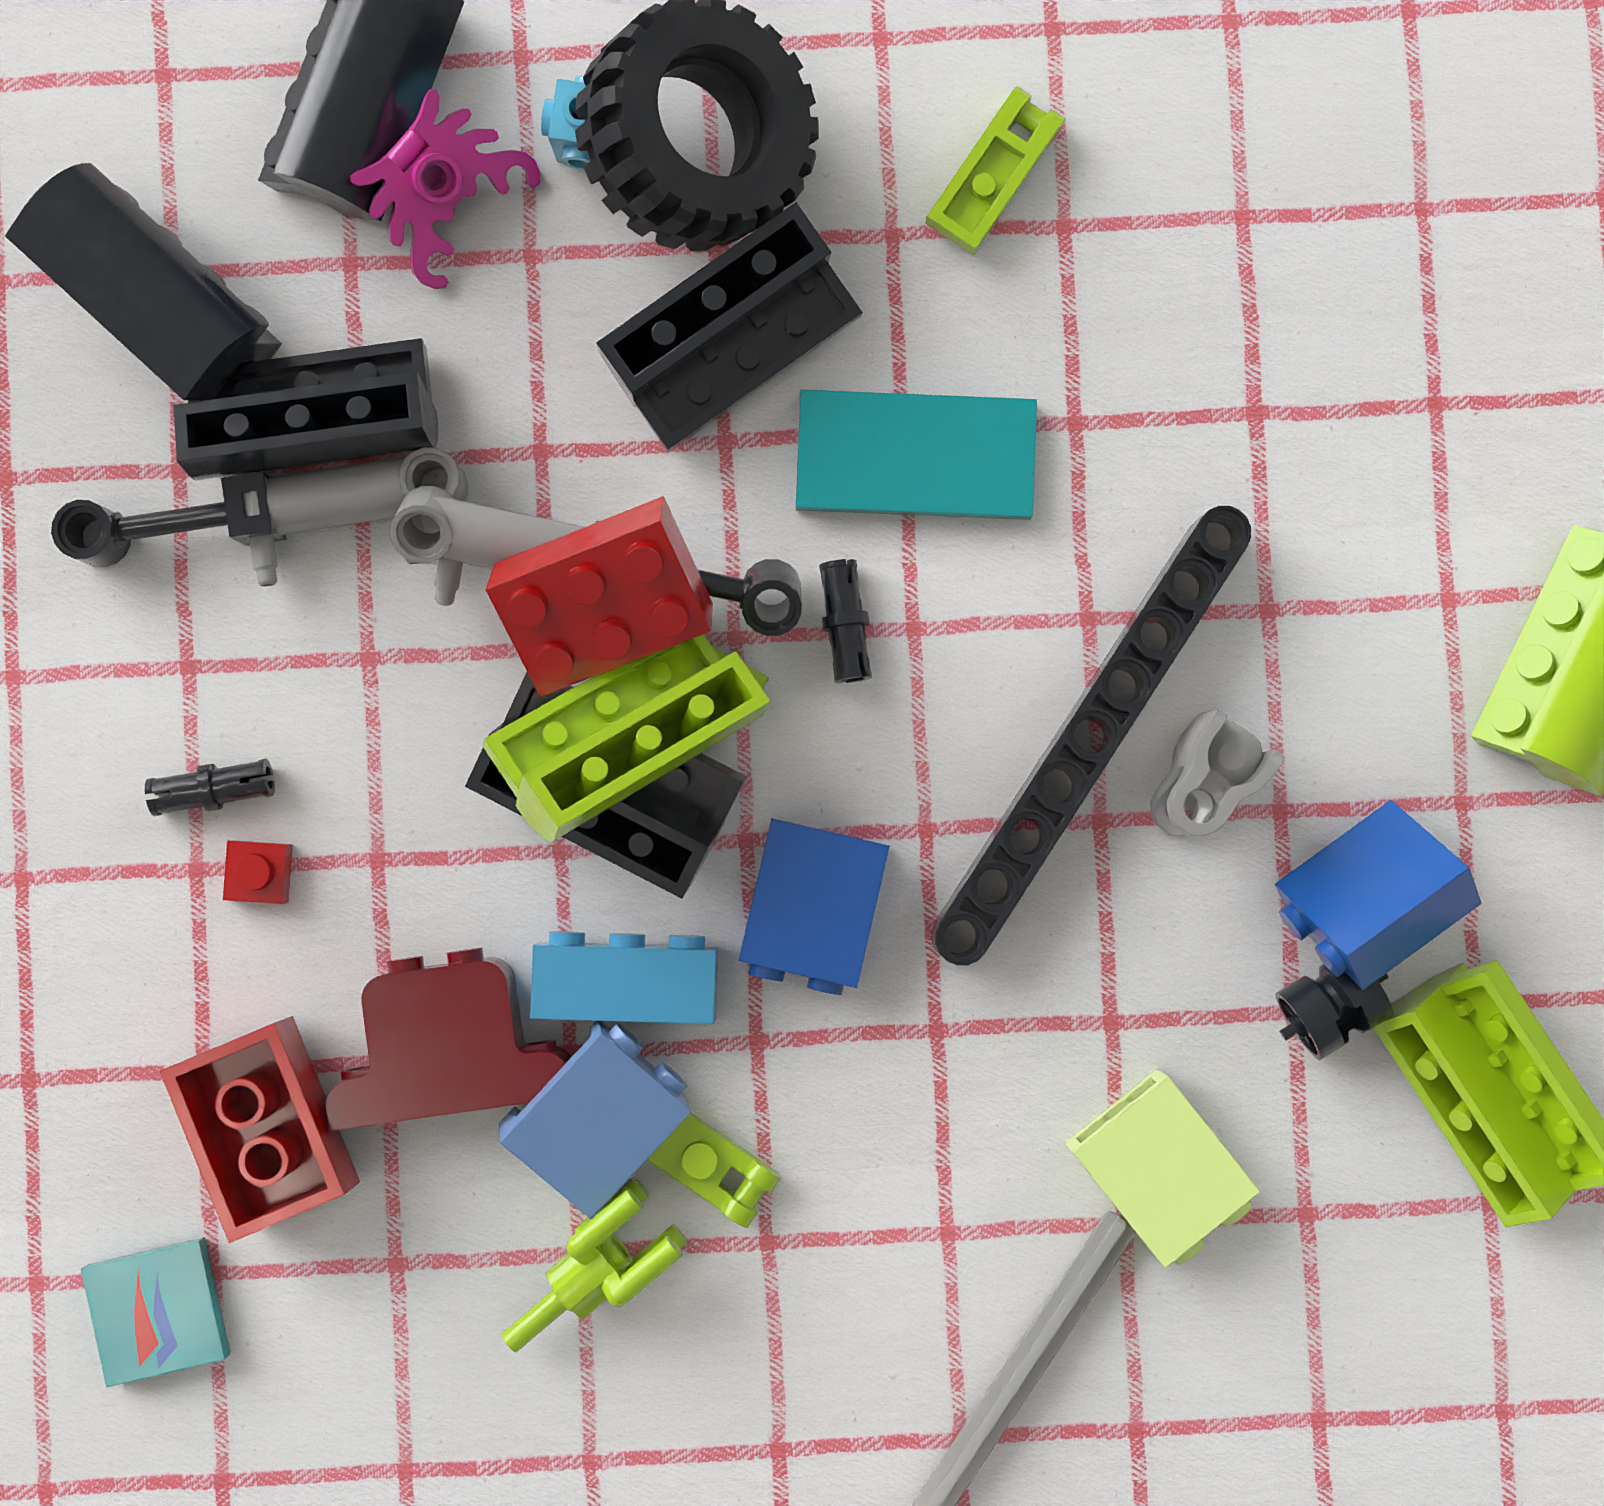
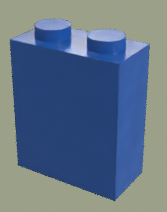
M1389 800L1275 883L1285 905L1279 911V914L1289 930L1301 941L1309 936L1317 944L1315 951L1330 972L1336 977L1346 973L1362 990L1366 989L1482 904L1470 868L1392 800Z
M771 818L738 961L750 963L748 974L783 982L785 972L809 977L807 988L834 995H842L844 986L857 988L890 846Z

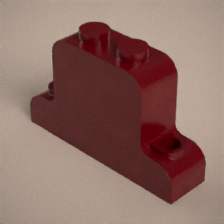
M483 947L447 952L448 963L433 966H424L423 956L387 961L388 973L370 980L364 987L361 996L370 1066L351 1068L340 1072L342 1081L329 1091L326 1098L329 1131L529 1103L572 1056L565 1049L558 1047L556 1040L525 1042L514 971L502 959L495 957L484 958Z

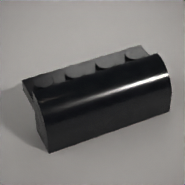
M327 0L317 26L313 28L306 42L307 53L298 77L286 93V108L277 132L265 148V163L258 181L278 192L311 195L346 217L382 221L384 214L375 219L369 215V209L373 196L380 189L384 180L381 179L373 184L357 186L351 183L350 175L378 162L400 140L416 120L426 93L429 89H432L465 1Z
M81 163L71 166L44 183L28 200L5 234V237L183 400L214 399L241 362L272 359L282 345L267 330L269 323L261 313L242 302L226 287L224 280L216 272L195 259L182 247L181 241L172 232L157 224L139 207V203L132 195L112 183L92 163Z
M797 202L596 342L598 351L612 375L633 406L639 410L668 453L862 316L863 312L829 265L832 252Z
M422 338L240 363L214 399L188 400V403L173 405L177 462L188 476L195 481L412 451L423 447L433 448L437 446L438 417L432 403L427 348Z
M526 672L504 722L489 733L488 736L574 687L568 686L540 697ZM482 748L465 787L521 815L515 806L517 797L485 749ZM700 753L561 837L683 899L712 849L747 776Z

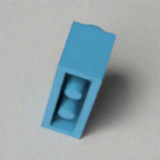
M551 931L549 932V942H539L533 945L530 1019L714 1024L717 1001L718 947H705V936L669 935V946L645 945V934L610 933L609 944L585 943V932Z

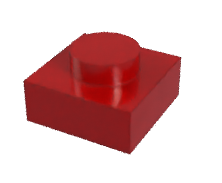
M227 840L223 900L273 904L288 903L293 844Z

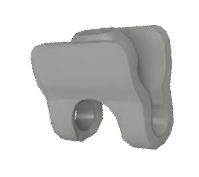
M1219 709L1198 714L1179 738L1174 748L1171 769L1153 794L1150 801L1152 820L1156 826L1173 836H1205L1214 833L1226 823L1244 798L1260 791L1272 779L1283 763L1285 756L1276 750L1262 752L1260 741L1242 726L1227 720V715ZM1188 794L1196 802L1191 818L1185 814L1184 802Z

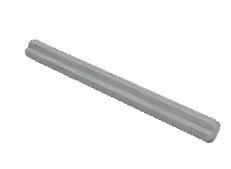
M1111 1211L1104 1214L913 1501L912 1506H956L1136 1235L1135 1230L1126 1219Z

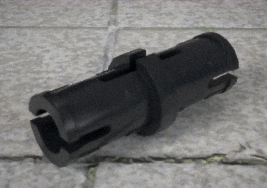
M846 559L822 563L819 565L824 589L826 617H822L823 631L829 632L833 657L834 683H853L871 679L872 671L870 669L865 626H869L870 623L868 612L862 610L858 586L857 560H847V564Z
M265 758L256 762L217 768L215 764L211 763L198 766L197 772L157 779L148 778L145 782V794L154 793L159 795L171 792V795L146 800V804L151 815L155 817L164 813L202 806L206 811L220 810L226 802L263 796L272 797L275 793L274 781L261 780L249 783V780L273 775V770L270 762Z

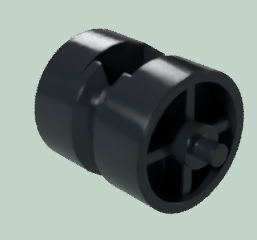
M1322 964L1319 967V978L1314 980L1304 975L1275 993L1278 1005L1288 1026L1279 1031L1285 1041L1296 1036L1316 1059L1322 1060L1349 1042V1031L1352 1029L1364 1034L1393 1016L1392 1005L1380 984L1389 978L1387 973L1362 990L1346 973L1336 977Z

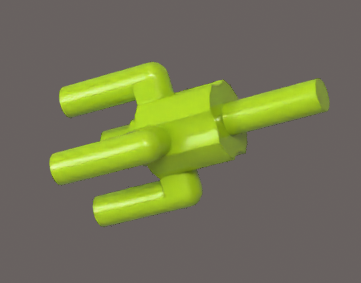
M633 1178L613 1195L592 1219L588 1217L577 1226L575 1234L567 1242L566 1248L568 1253L546 1271L545 1276L553 1290L501 1334L504 1342L513 1352L517 1353L566 1310L575 1313L583 1320L606 1300L615 1307L626 1305L683 1256L680 1249L688 1241L674 1224L668 1227L633 1258L622 1242L613 1235L614 1232L643 1209L642 1202L649 1197L647 1190L636 1178Z

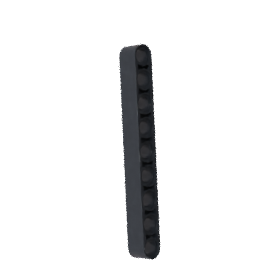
M1232 506L1214 507L1200 516L1189 527L943 907L931 929V941L935 950L947 962L955 965H970L977 962L986 953L1245 552L1251 539V525L1247 516L1239 509ZM1208 523L1221 524L1228 530L1231 543L1227 551L1217 550L1208 543L1206 539ZM1177 572L1189 573L1197 580L1199 593L1195 601H1186L1176 594L1173 588V579ZM1145 621L1157 622L1165 629L1167 643L1162 651L1150 650L1143 644L1140 630ZM1114 670L1127 672L1135 682V693L1129 702L1119 701L1110 694L1108 679ZM1082 720L1096 722L1103 731V743L1096 752L1090 753L1083 750L1075 739L1076 728ZM1052 769L1065 772L1071 781L1070 795L1061 803L1050 801L1043 791V779ZM1021 819L1032 821L1039 830V842L1028 853L1018 852L1010 842L1011 828ZM990 869L999 870L1007 880L1005 896L995 903H985L977 892L979 877ZM957 920L968 921L975 930V941L972 947L963 953L949 951L944 943L946 928Z

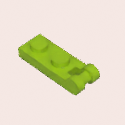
M1018 86L1012 90L926 216L925 224L973 256L1045 150L1054 141L1066 118L1052 109L1046 113L1030 102L1032 95ZM1016 123L1033 133L1028 142L1010 131Z
M690 1113L647 1159L717 1207L729 1219L745 1228L749 1227L757 1215L758 1211L755 1209V1206L764 1192L771 1193L782 1178L768 1164L693 1113ZM731 1167L745 1176V1179L735 1193L721 1184Z

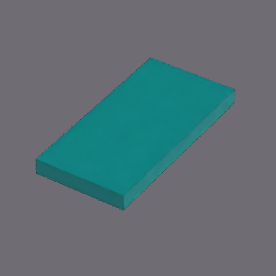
M800 389L796 510L1031 520L1033 517L1037 399Z

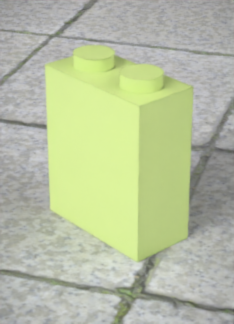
M1158 1069L1065 1143L1165 1269L1174 1261L1177 1265H1180L1196 1256L1205 1245L1203 1238L1220 1224L1227 1227L1243 1218L1252 1207L1250 1200L1260 1193V1190L1169 1076Z

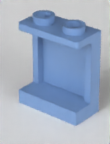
M595 1021L589 1027L591 1032L590 1038L522 1111L514 1106L498 1123L500 1144L590 1219L599 1212L691 1113L688 1101L683 1093L688 1087L685 1081L664 1062H660L655 1068L639 1054L643 1049L642 1044L625 1027L617 1023L610 1029L602 1021Z

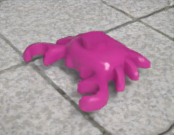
M429 89L423 99L416 120L409 127V130L378 162L356 171L350 175L351 183L357 186L369 185L381 179L384 180L380 189L373 196L369 215L375 219L381 217L392 202L393 208L388 222L389 241L392 245L401 247L404 242L405 223L409 222L412 226L410 252L412 273L421 284L433 289L445 288L449 281L444 275H432L427 269V260L429 256L437 252L449 256L453 254L454 248L434 233L433 223L437 220L445 222L453 220L455 206L463 197L474 196L478 191L475 179L479 173H484L494 188L503 195L507 194L510 189L506 180V174L512 166L518 165L524 170L526 184L532 188L540 184L541 173L536 161L526 152L505 150L487 154L478 152L475 149L476 145L495 142L499 139L498 132L494 129H472L456 135V131L470 120L472 113L467 108L452 112L437 125L433 124L439 111L440 96L437 90Z

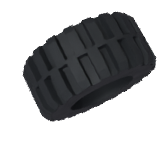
M668 0L663 6L657 3L642 11L601 49V53L589 64L583 76L586 87L577 94L575 113L577 117L585 119V122L575 130L576 142L579 151H588L590 162L583 168L590 183L600 182L607 193V196L601 201L613 215L619 210L623 211L630 218L626 224L629 229L641 237L651 231L657 233L655 241L658 245L676 249L686 243V247L690 251H707L716 245L724 247L743 238L783 212L784 207L795 202L804 189V180L802 178L811 174L813 170L816 152L809 148V145L819 139L818 117H811L809 107L814 105L816 100L811 84L804 85L798 72L804 67L795 52H792L790 55L787 54L779 43L783 37L770 24L762 28L754 22L757 15L739 4L732 10L726 9L725 0H698L696 3L695 0ZM663 77L680 78L700 86L714 97L722 107L731 125L735 145L734 161L729 176L709 174L694 167L670 143L663 129L658 109V92Z

